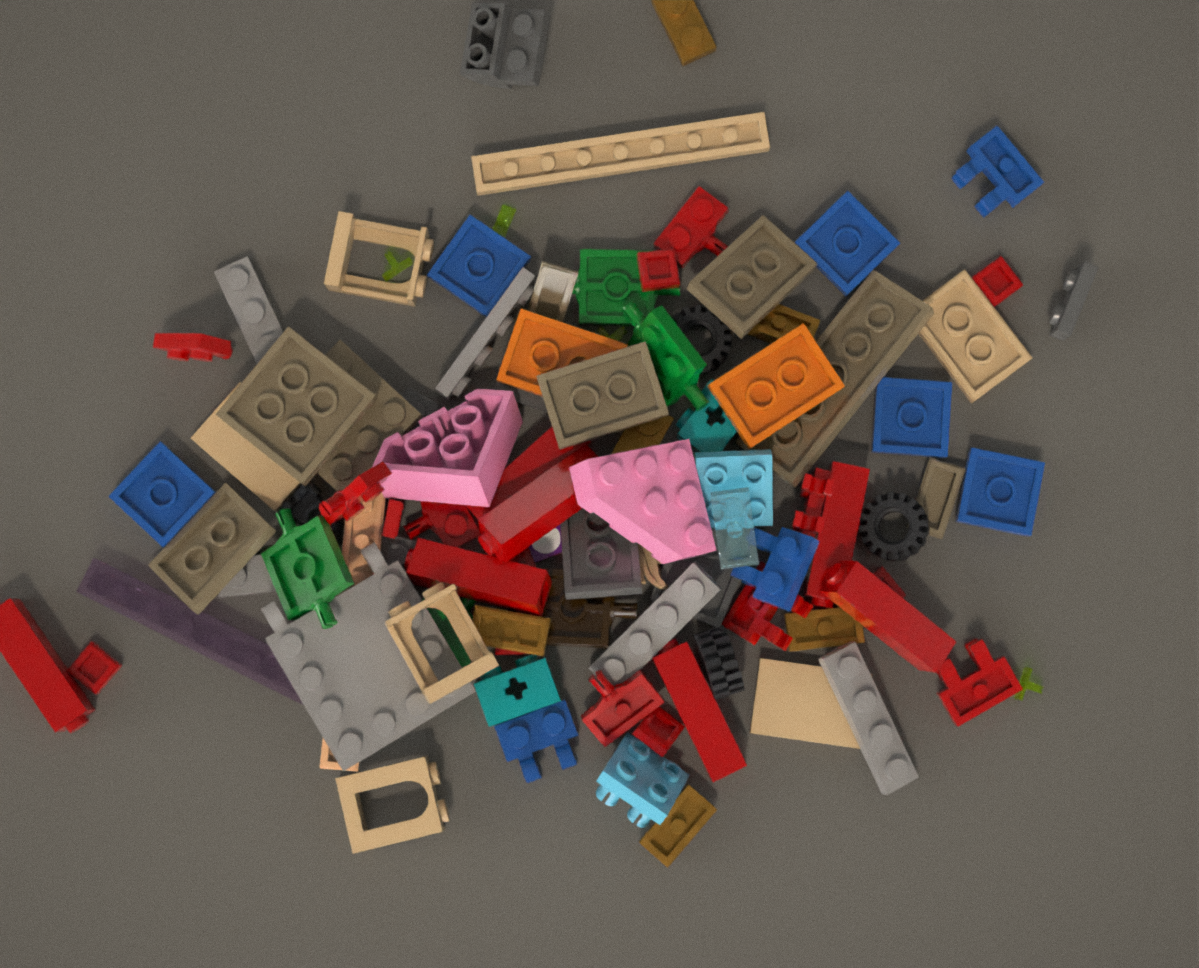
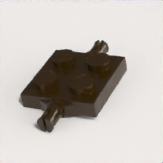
M540 568L547 570L552 580L550 592L541 616L551 619L546 645L609 649L610 628L614 622V617L637 619L638 603L615 602L614 596L566 600L563 569Z

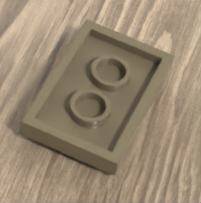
M762 215L689 282L687 290L742 339L815 270L817 263Z
M646 341L536 376L559 450L669 415Z
M225 482L148 566L193 612L199 615L274 535L276 530Z

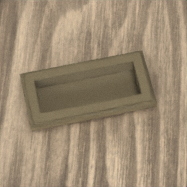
M542 261L528 311L563 322L578 271Z
M933 457L929 458L916 501L923 507L928 516L929 535L942 540L966 469Z

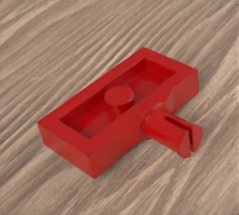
M699 186L653 243L654 247L657 250L674 248L677 265L681 268H684L691 258L704 248L719 256L728 246L714 235L718 224L729 212L728 207Z
M155 333L153 348L167 351V358L178 361H189V358L212 362L213 356L228 360L233 352L231 341L202 333Z
M384 461L360 474L344 490L335 492L332 497L319 504L320 512L329 525L342 517L347 522L365 509L362 504L363 501L368 503L385 490L381 484L392 472Z
M419 501L423 516L403 525L405 531L408 532L407 535L410 540L430 529L440 538L442 544L457 548L480 536V531L467 507L460 504Z
M641 669L623 683L615 686L610 683L601 670L595 672L596 677L592 674L588 681L593 684L602 696L597 703L581 714V720L600 743L607 747L665 701Z

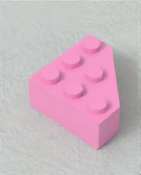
M476 389L464 396L466 401L449 411L443 407L419 420L420 426L403 436L397 432L384 439L372 466L374 467L384 461L392 472L381 484L385 489L382 492L384 498L490 507L523 423L513 391Z
M689 439L591 458L569 467L578 505L589 513L594 512L610 523L609 527L632 543L637 542L652 553L651 556L662 564L717 551Z

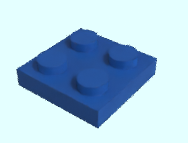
M847 191L795 241V244L817 263L816 268L846 297L899 246L900 242Z
M469 215L427 276L474 310L487 317L520 270L528 265L531 256L472 215Z
M883 377L875 387L871 453L937 458L948 457L952 382Z
M160 441L108 497L165 548L216 491Z
M971 447L968 452L955 522L1026 537L1032 536L1045 462Z

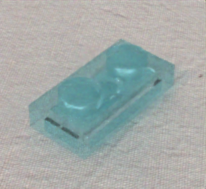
M749 487L710 492L721 569L759 565Z

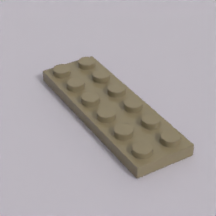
M873 269L816 340V343L845 387L752 448L748 449L740 436L735 441V444L741 450L771 449L772 472L795 488L803 479L804 474H807L933 316V308Z

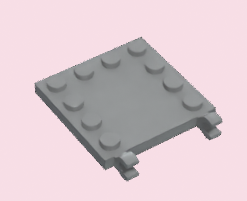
M375 542L361 550L374 575L334 597L329 603L338 622L333 627L322 629L315 610L287 624L274 601L261 608L274 631L273 634L265 638L267 644L343 771L476 692L471 682L431 704L427 702L384 624L385 621L391 619L388 612L406 601H409L410 605L414 606L422 602L399 561L397 560L388 566ZM427 608L420 610L412 620L411 629L438 681L462 669Z

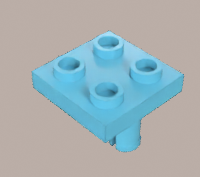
M771 449L695 453V465L711 528L773 526Z
M627 732L596 782L601 784L596 790V797L602 801L606 794L610 792L611 794L605 802L608 806H615L619 798L623 799L632 806L627 812V817L632 823L639 814H642L641 819L636 824L640 828L647 827L651 819L661 825L669 814L690 774L682 770L675 762L661 757L641 740Z

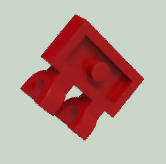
M815 468L812 471V475L804 474L800 497H804L806 500L803 512L795 511L792 523L793 531L814 538L816 533H823L826 518L820 515L825 496L832 495L835 483L834 480L829 479L831 471Z
M760 561L756 569L763 572L766 564ZM745 585L721 625H724L727 630L754 646L762 636L786 651L793 638L784 633L781 628L770 623L778 607L752 597L756 588ZM797 595L791 611L806 619L813 605L806 602L800 595Z
M974 638L963 645L972 661L977 665V670L960 678L951 659L946 658L936 673L946 687L936 694L953 724L957 727L1023 690L1005 656H999L993 660L983 639L978 640V638Z

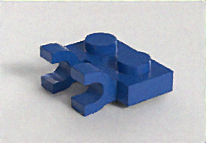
M998 126L994 127L967 149L966 152L972 160L958 169L951 178L958 188L962 189L979 173L983 172L996 187L974 206L983 218L1005 200L1014 208L1044 183Z
M751 527L745 541L756 545V548L771 553L763 572L736 561L731 576L742 580L741 582L746 585L755 587L756 589L752 597L790 612L819 545V541L814 537L784 527L781 528L778 537Z
M566 700L494 726L507 762L519 760L526 783L542 778L533 753L554 745L563 770L577 765L568 739L579 735Z

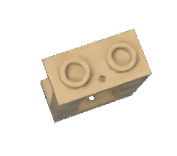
M338 211L324 285L329 291L415 307L417 297L423 298L425 294L427 276L422 275L424 261H431L434 240L429 239L430 235L427 227H421V230L418 231L359 220L352 213ZM353 240L397 247L409 251L415 257L411 279L404 283H390L347 275Z
M443 582L423 592L425 600L411 606L409 601H406L390 610L388 613L391 619L384 623L429 704L499 666L493 653L488 651L455 591L457 588L454 584L445 588ZM426 608H436L444 613L472 662L438 681L411 629L414 616L420 610Z
M428 755L335 778L353 854L443 832L445 830L444 822L450 821L445 799L438 800L435 785L441 784L436 761L429 762ZM404 781H414L425 788L428 794V805L421 816L370 830L367 829L359 792Z

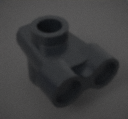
M310 480L306 486L302 485L284 503L280 510L291 509L294 521L304 525L316 516L322 515L319 509V504L324 501L320 496L322 490ZM341 519L330 525L334 536L345 525Z

